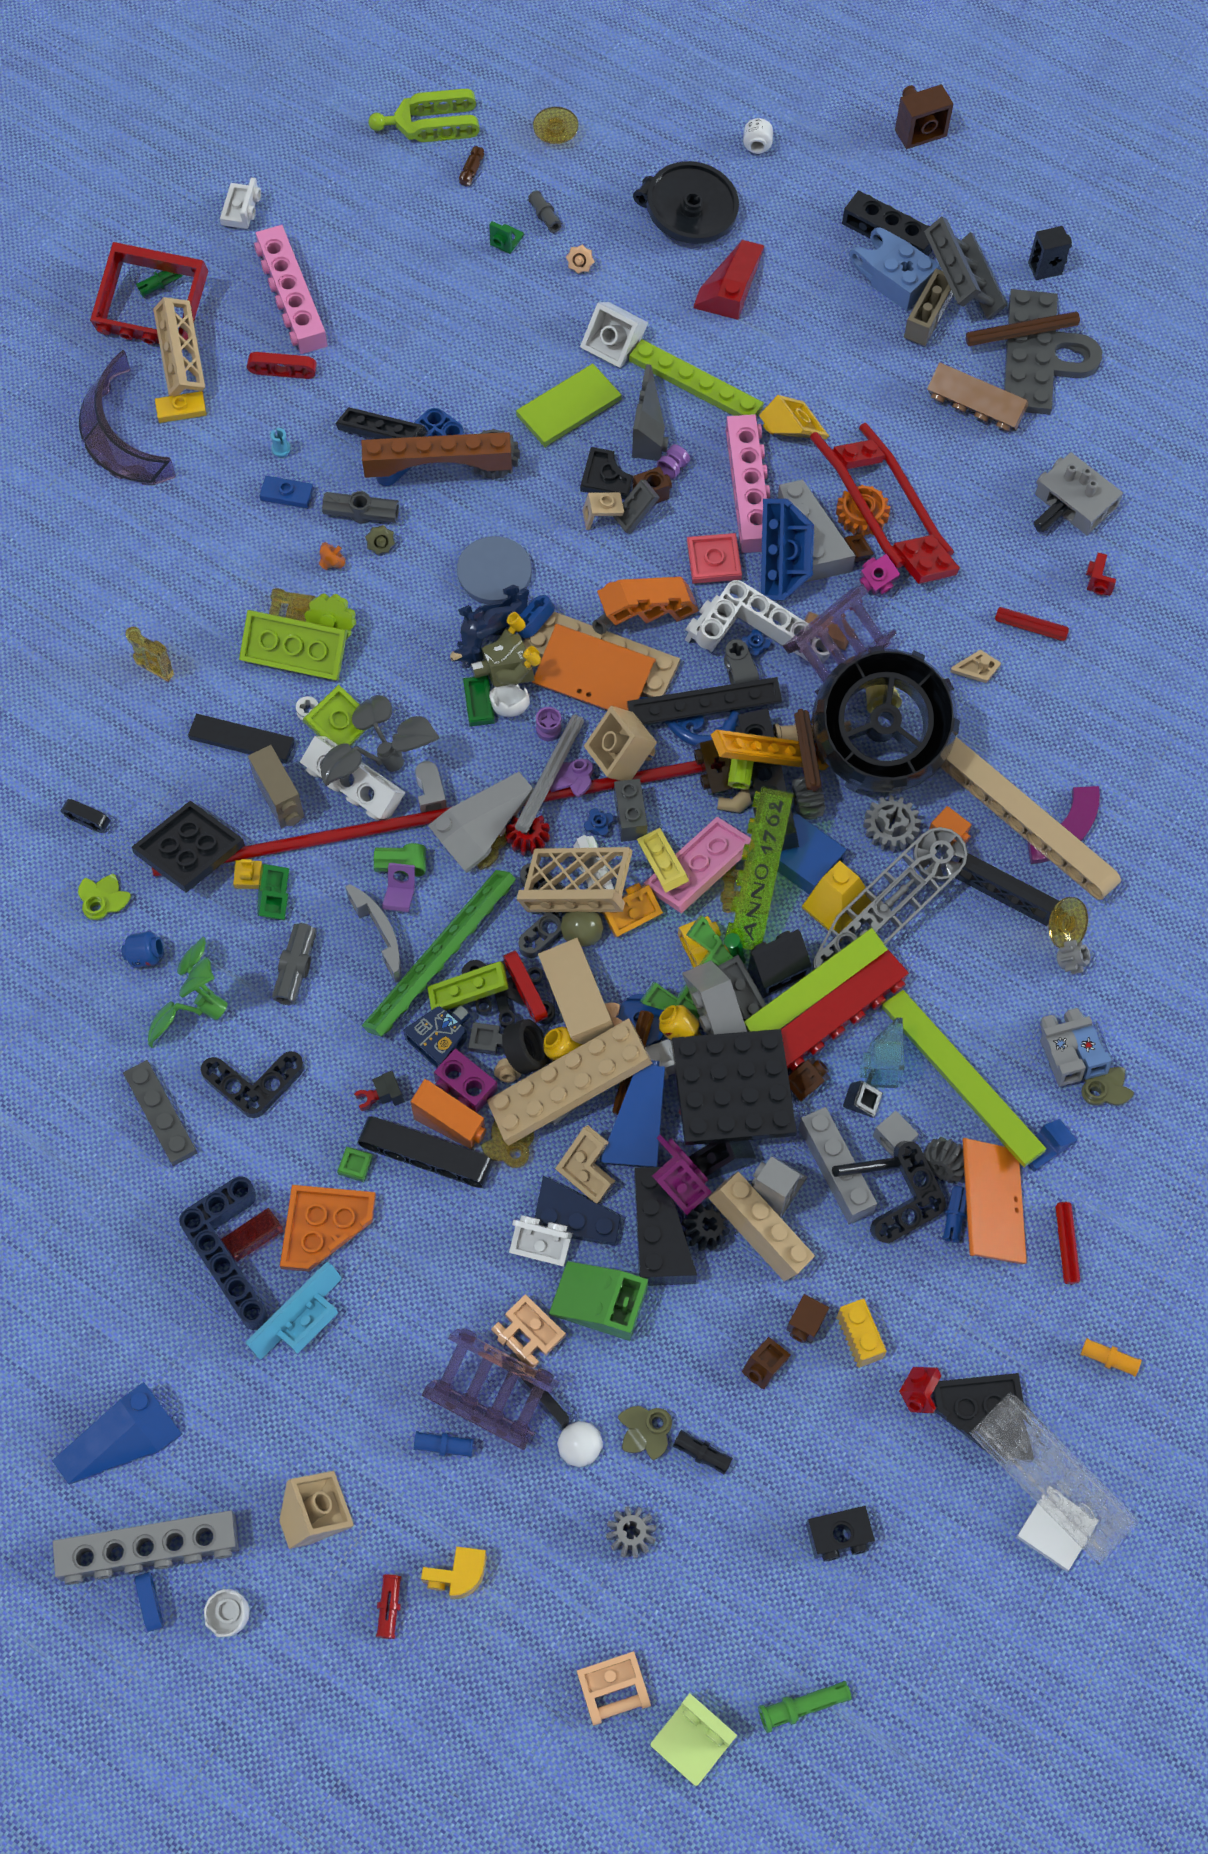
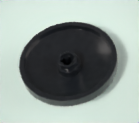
M682 161L670 164L656 173L648 188L646 205L653 223L663 233L681 242L703 244L723 237L732 228L738 214L739 199L734 185L722 172L704 163Z

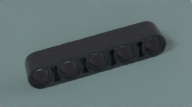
M372 1116L367 1118L357 1142L358 1145L369 1151L477 1188H484L494 1163L490 1157Z

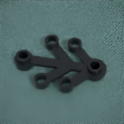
M479 960L469 961L463 966L462 974L487 965ZM532 967L527 971L529 976L533 973L540 975L538 979L531 978L534 985H539L542 982L543 972L540 968ZM511 977L507 978L509 989L495 993L500 1013L499 1024L503 1028L515 1023V1015L510 1011L507 998L526 1008L518 990L515 989L516 986ZM484 997L476 1001L475 1005L478 1014L482 1016L490 1014L492 1011L490 999ZM542 1001L544 1006L549 1009L547 1012L548 1018L537 1023L546 1025L554 1020L555 1008L552 1003ZM486 1003L489 1007L482 1010L479 1008V1005ZM510 1016L512 1020L506 1023L502 1021V1018Z

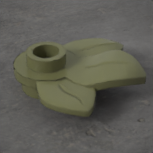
M1112 1067L1109 1069L1108 1074L1087 1080L1084 1079L1085 1083L1081 1090L1083 1099L1091 1105H1102L1105 1102L1111 1105H1122L1133 1097L1134 1092L1123 1086L1125 1080L1124 1067ZM1091 1091H1097L1100 1095H1099V1096H1095V1095L1091 1094L1090 1092H1091Z
M633 1406L619 1414V1421L628 1428L622 1443L623 1451L639 1453L646 1450L652 1460L664 1454L668 1446L667 1434L672 1427L671 1416L666 1410L654 1408L648 1411L641 1406ZM660 1419L663 1422V1426L655 1428L652 1425V1421Z

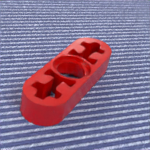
M252 352L248 356L246 367L248 371L256 375L311 379L315 376L317 362L309 356Z
M514 950L503 955L505 966L532 1020L537 1023L548 1018L545 1006L517 951Z

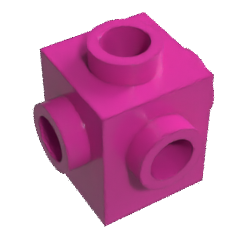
M885 554L877 560L873 557L862 565L864 569L861 570L860 576L862 578L859 581L867 592L871 590L873 595L878 592L882 595L894 587L892 583L899 579L900 573L888 555ZM875 574L881 575V577L877 578L875 577Z

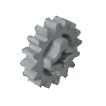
M890 795L889 801H885L883 797H880L878 804L872 802L870 810H866L864 817L866 819L864 820L863 827L868 829L865 835L866 837L873 836V845L880 842L881 850H884L886 845L890 846L891 852H894L896 846L904 850L906 842L911 845L915 837H918L921 819L916 818L919 811H911L913 803L903 804V797H900L898 801H894L893 795ZM895 818L894 825L892 824V827L889 829L890 822Z

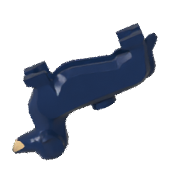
M511 585L503 589V594L508 597L502 603L483 605L474 612H472V608L469 605L458 609L459 614L464 616L460 632L462 641L457 643L458 649L450 654L451 661H461L466 665L482 661L481 645L483 639L491 634L502 635L504 630L510 626L507 623L509 614L516 612L520 615L527 607L529 590L523 588L519 591V586Z

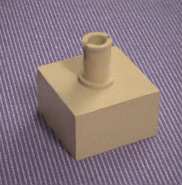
M610 706L585 743L584 748L608 778L624 781L632 780L644 761L652 760L648 755L654 757V747L657 742L633 712Z

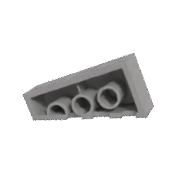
M803 480L780 484L777 499H789L814 524L813 576L806 582L852 572L855 554Z

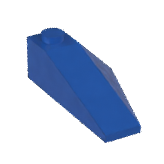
M143 1382L116 1402L56 1456L52 1462L70 1485L101 1474L110 1468L126 1465L146 1455L150 1456L159 1453L180 1437L182 1433L148 1386Z

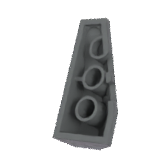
M646 364L642 391H640L639 404H637L633 426L632 458L658 461L662 457V452H667L669 437H664L665 425L652 367Z

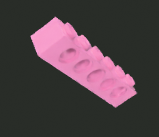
M283 225L255 232L257 242L254 243V248L257 256H262L263 258L261 265L264 274H269L270 276L268 283L271 292L276 291L275 301L278 310L283 309L284 311L282 319L285 327H290L291 329L289 336L292 345L298 347L300 354L328 347L324 327Z
M756 414L727 416L725 431L741 553L762 552L763 499H770V487L765 485L764 480L767 479V465H762V459L765 458L764 444L759 443V439H762L761 424H757Z

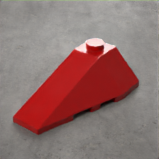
M742 240L700 287L694 303V309L739 320L761 259L764 245Z

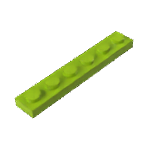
M643 339L640 340L629 355V361L643 369L646 368V364L651 365L654 375L733 416L756 414L757 417L763 409L764 402Z

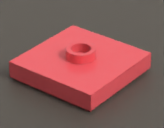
M736 533L687 537L692 584L742 580Z

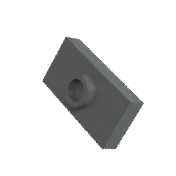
M640 480L623 502V516L613 517L626 533H632L660 497L646 480Z

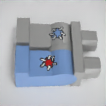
M1075 1008L1065 1012V1023L1058 1024L1055 1015L1045 1016L1041 1019L1042 1036L1040 1043L1045 1050L1058 1087L1082 1081L1083 1077L1087 1080L1108 1074L1112 1059L1109 1053L1104 1051L1098 1034L1092 1026L1090 1016L1084 1017L1080 1010Z

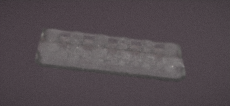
M1009 1392L970 1432L972 1437L1098 1565L1139 1523L1133 1513L1014 1394Z

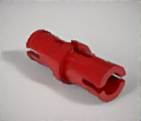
M383 1575L381 1600L377 1602V1609L379 1610L377 1638L395 1639L397 1612L401 1610V1604H398L401 1576ZM391 1593L390 1605H389V1616H388V1620H387L389 1594Z

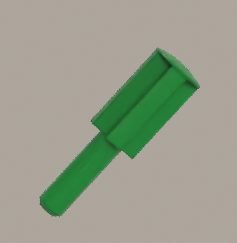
M735 933L728 934L724 939V944L733 957L739 955L744 964L746 962L744 957L745 950L740 937Z

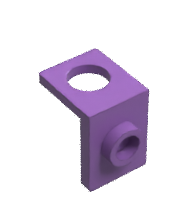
M389 863L388 887L382 909L409 912L415 890L414 865ZM396 871H404L408 874L409 879L399 881L394 877V873Z

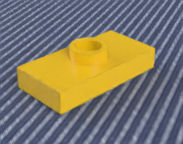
M203 391L155 398L159 423L207 416Z

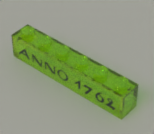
M763 786L761 787V792L755 791L752 807L757 808L755 818L750 817L747 833L752 834L750 845L744 844L742 860H746L745 870H739L736 886H741L739 897L734 896L731 912H735L734 923L728 922L726 936L730 933L737 934L744 949L752 950L756 945L762 943L764 939L794 795L793 792Z

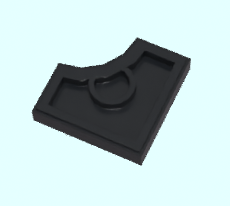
M591 447L580 491L587 493L620 492L621 498L625 500L630 494L633 475L623 472L617 466L614 459L615 451Z

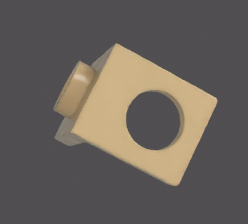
M620 492L588 493L582 510L586 530H590L595 516H623L624 508Z

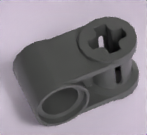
M739 639L729 641L725 648L724 664L730 683L736 684L759 680L757 668L753 663L746 643Z

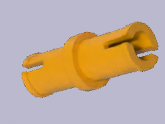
M1086 1338L1080 1354L1105 1364L1104 1367L1108 1369L1113 1367L1136 1377L1142 1361L1117 1351L1118 1348L1115 1346L1110 1348Z

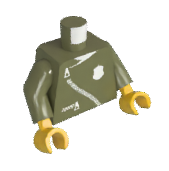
M512 612L507 618L510 628H506L496 642L482 648L484 661L471 664L474 678L489 675L495 687L535 681L532 666L540 664V652L534 646L526 649L520 635L515 634L516 631L520 632L525 628V621L516 612Z

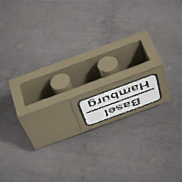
M937 268L934 270L907 319L904 338L926 346L953 297L952 290L942 270Z

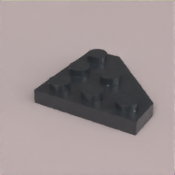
M1019 1373L938 1382L933 1391L936 1413L1002 1465L1026 1463L1034 1460Z

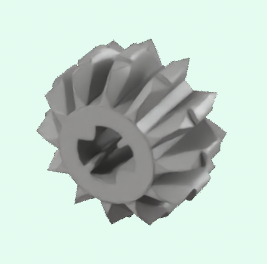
M629 1506L625 1507V1517L616 1511L614 1517L618 1523L614 1521H608L607 1527L614 1530L606 1534L607 1540L617 1539L611 1545V1549L615 1551L622 1546L621 1557L623 1558L626 1557L628 1550H632L633 1559L638 1558L637 1548H640L643 1553L647 1554L649 1549L644 1542L649 1544L655 1543L656 1539L649 1534L656 1531V1526H646L652 1519V1516L648 1514L641 1519L642 1508L640 1507L636 1509L635 1515H631ZM630 1526H634L639 1536L636 1538L633 1535V1539H628L627 1532L624 1529L627 1528L629 1530Z

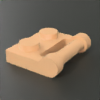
M634 1651L576 1671L593 1726L601 1724L603 1719L638 1707H642V1709L651 1707ZM635 1685L637 1695L597 1708L596 1698Z

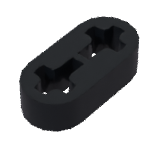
M67 799L61 808V813L68 819L99 833H104L110 823V819L102 812L73 799Z

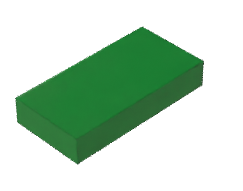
M488 675L479 678H463L469 727L495 724L493 707L489 697L490 685Z

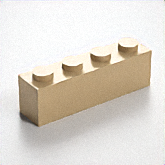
M739 1172L726 1179L708 1197L783 1281L797 1275L815 1257L810 1249Z

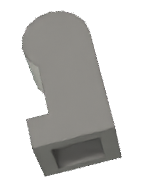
M430 761L421 762L415 769L417 784L424 794L418 796L420 811L427 812L447 808L437 766Z

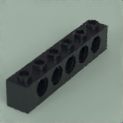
M768 708L738 715L740 725L735 726L736 732L774 737ZM754 762L751 776L753 786L750 787L749 793L751 802L757 801L758 807L753 808L756 823H762V828L758 829L761 845L766 844L767 847L772 848V850H768V854L799 847L781 765ZM780 801L784 803L780 813L776 808H769L770 803H776L778 807ZM772 815H777L780 819L779 824L771 826L767 822L766 816L769 820ZM771 818L770 822H771V823H773V822H776V823H777V820H778V819H777V818ZM765 829L776 839L775 842L768 834L766 837L767 842L762 840Z

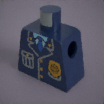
M460 1005L450 1015L442 1007L437 1006L403 1030L405 1040L437 1069L455 1048L459 1051L466 1042L467 1032L462 1025L471 1016Z

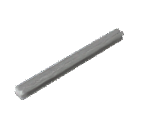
M576 714L572 715L515 825L516 830L527 833L584 723L582 717Z

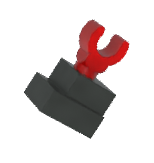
M393 1071L386 1072L372 1079L375 1090H358L354 1093L356 1099L361 1097L367 1098L364 1104L359 1105L361 1111L370 1109L377 1100H380L382 1104L393 1101L394 1106L405 1102Z

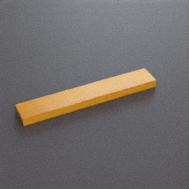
M717 729L710 734L719 757L803 768L799 742L796 740ZM815 743L816 752L818 750L817 743ZM817 756L819 770L828 768L829 765L827 763L821 764Z

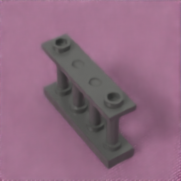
M942 216L924 231L959 305L964 307L972 299L979 301L988 320L1007 306L972 232L962 240L956 238L948 220Z

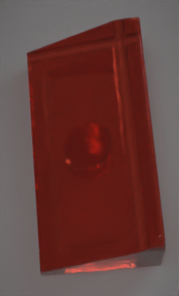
M267 1208L221 1240L234 1260L238 1262L284 1230L271 1210Z

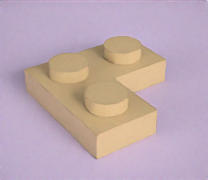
M587 1125L583 1127L555 1169L594 1203L598 1204L606 1196L615 1180L595 1164L609 1142Z

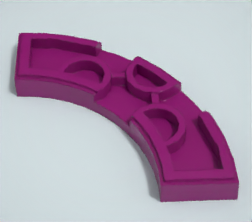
M1099 786L1073 787L1071 809L1061 825L1080 841L1086 837L1095 821L1100 799ZM1028 842L1031 864L1050 861Z

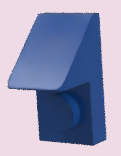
M1060 1119L1045 1124L1041 1131L1035 1135L1046 1147V1152L1028 1166L1035 1172L1077 1142V1139Z

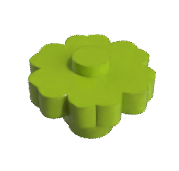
M323 593L309 603L310 609L304 614L307 622L348 630L346 640L351 636V629L356 625L355 611L348 608V601L345 598H341L338 594H333L329 597Z

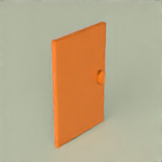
M556 623L534 675L535 681H532V683L607 711L610 706L628 710L627 701L640 699L656 659Z
M963 1138L970 1256L1026 1264L1020 1163L1005 1146Z

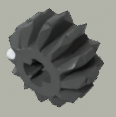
M804 776L794 779L792 783V796L797 814L808 820L823 816L825 800L822 786L818 788V791L813 792V790H807Z
M944 1137L932 1139L923 1154L933 1175L938 1177L940 1181L946 1180L949 1183L960 1181L965 1176L961 1144L954 1143L952 1139L946 1140Z

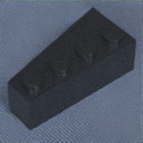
M661 1167L635 1168L634 1186L639 1277L648 1279V1286L696 1284L697 1273L674 1201L652 1177Z

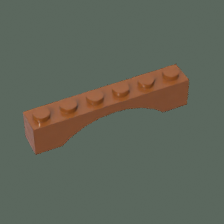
M510 432L361 440L362 464L365 478L388 477L406 468L428 463H459L478 467L486 471L512 470Z

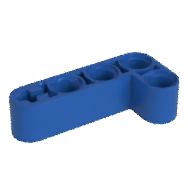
M439 408L428 409L414 422L425 426L427 432L423 437L464 435L462 425ZM411 467L398 471L388 477H376V480L380 485L391 486Z

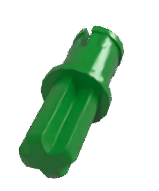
M155 271L153 276L136 283V287L141 292V296L145 297L160 288L162 290L165 289L164 286L181 278L183 275L167 271L159 273Z

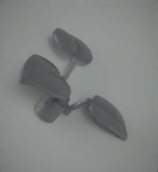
M382 695L372 696L355 709L352 715V723L359 730H367L374 726L382 741L377 748L378 757L358 746L351 748L347 743L337 745L325 755L322 761L321 776L323 783L328 786L333 781L352 774L361 765L362 755L374 760L378 766L383 764L389 772L397 771L404 765L405 761L401 752L410 751L440 739L439 735L426 718L414 716L403 721L398 726V734L392 736V743L387 742L378 723L385 722L391 717L392 705Z

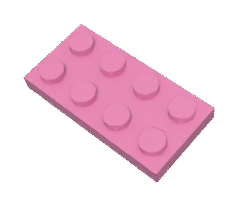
M716 817L675 854L689 882L665 893L654 873L644 882V885H650L656 897L682 914L755 847L754 840L719 817Z

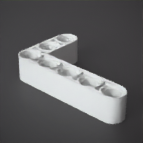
M739 580L731 581L726 586L696 635V641L701 648L712 649L718 644L735 616H737L811 664H824L834 649V642L828 635ZM730 593L736 594L738 598L732 597ZM752 607L758 608L760 612L754 611ZM718 612L724 613L726 617L720 616ZM773 620L778 621L782 626L776 625ZM705 631L712 632L714 636L707 635ZM795 634H799L803 639L797 638ZM816 647L821 648L824 653L819 652Z

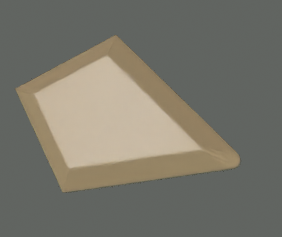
M979 650L952 666L950 672L987 683L1001 666V662L984 651Z

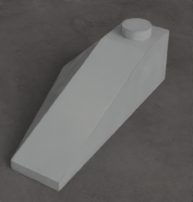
M517 772L449 808L428 826L467 873L489 855L492 850L491 845L498 836L504 834L506 831L505 826L512 816H516L534 789L522 774Z

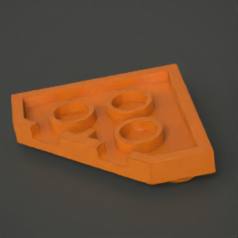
M292 1185L280 1268L309 1272L373 1222L376 1193Z

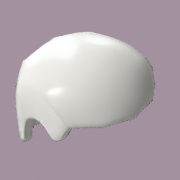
M518 684L494 687L489 694L494 711L503 717H515L523 714L530 705L527 689L524 688L523 691Z
M578 1421L567 1425L562 1430L557 1446L560 1457L567 1464L584 1467L597 1459L603 1448V1441L600 1431L593 1424Z
M233 1589L217 1591L208 1598L205 1605V1626L216 1637L236 1635L244 1629L249 1619L250 1609L248 1602L244 1596Z

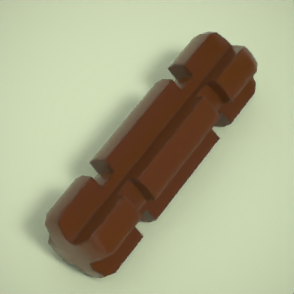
M474 146L472 148L471 155H469L463 167L464 171L459 176V183L461 185H471L480 161L484 157V149L482 147Z

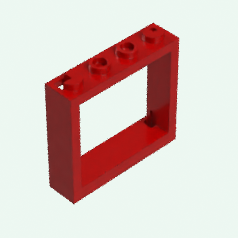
M117 242L112 243L90 319L97 332L104 335H110V333L117 334L127 340H132L133 338L141 339L143 342L151 345L159 343L157 329L107 319L123 263L194 277L187 301H190L193 322L195 321L208 275V269L203 260ZM179 327V334L187 341V332Z

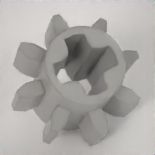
M1076 940L1064 942V947H1061L1057 952L1059 966L1065 969V972L1071 971V974L1084 972L1083 967L1088 966L1091 960L1088 947L1082 945V942L1077 943Z

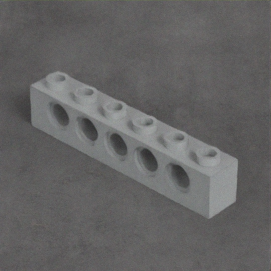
M232 1510L53 1541L55 1577L60 1581H64L65 1585L81 1583L84 1577L94 1576L96 1580L113 1577V1572L124 1571L125 1574H137L143 1572L142 1567L154 1566V1569H166L173 1566L172 1562L183 1560L184 1564H195L202 1562V1557L214 1555V1559H224L231 1557L232 1552L239 1551L236 1515ZM204 1532H213L212 1542L207 1546H201L199 1544L200 1536ZM178 1536L183 1537V1546L177 1551H171L169 1547L171 1540ZM145 1542H153L154 1548L151 1554L141 1556V1546ZM116 1547H123L124 1553L122 1558L118 1561H111L110 1554L112 1550ZM93 1552L94 1559L92 1563L88 1566H81L80 1561L83 1554Z

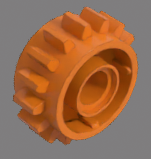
M857 486L881 529H883L884 523L888 522L890 506L887 505L888 498H884L882 491H878L873 486ZM843 491L842 498H838L836 515H839L838 523H842L844 530L852 532L853 535H873L849 492Z

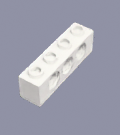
M314 736L300 763L307 767L306 771L309 774L322 778V761L325 755L332 748L336 747L337 744L326 736ZM362 761L359 768L352 773L354 777L352 785L349 783L350 775L333 781L327 786L336 792L341 791L347 795V801L356 806L361 805L367 810L366 814L375 820L390 819L406 793ZM370 788L374 790V797L372 800L369 798Z

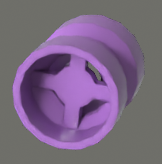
M673 444L667 450V455L662 456L657 461V467H661L664 475L668 474L670 479H675L680 473V468H684L690 462V456L684 448Z
M544 707L536 714L537 735L544 741L556 740L562 731L561 714L553 707Z

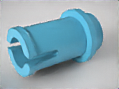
M276 428L277 435L274 429L270 434L273 443L271 450L274 455L282 458L289 454L291 446L287 441L285 430Z

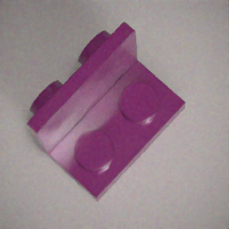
M660 1134L657 1137L658 1141L673 1157L654 1173L652 1177L688 1215L692 1209L712 1193L705 1185L708 1179L672 1138L666 1141Z

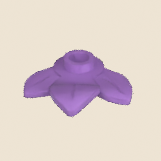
M576 759L572 762H563L550 791L554 792L570 787L576 797L582 796L592 784L590 778L593 773V765L591 761Z

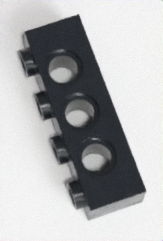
M858 190L844 208L842 220L844 226L870 238L872 230L883 228L904 239L927 256L932 252V247L924 232L930 226L894 209L892 206L886 205Z

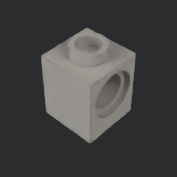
M895 1111L875 1128L873 1137L894 1158V1148L899 1142L911 1141L916 1143L919 1134ZM904 1148L906 1152L904 1156H908L913 1150Z

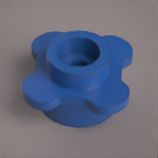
M753 629L747 637L741 638L748 646L751 656L761 655L771 645L770 640L765 639L762 632L757 629Z
M596 808L589 811L590 817L584 823V829L597 836H606L609 832V824L614 820L611 813L599 812Z

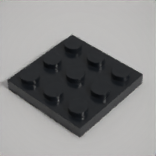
M189 801L134 844L132 850L136 856L187 893L244 847L245 844L243 838L195 803Z

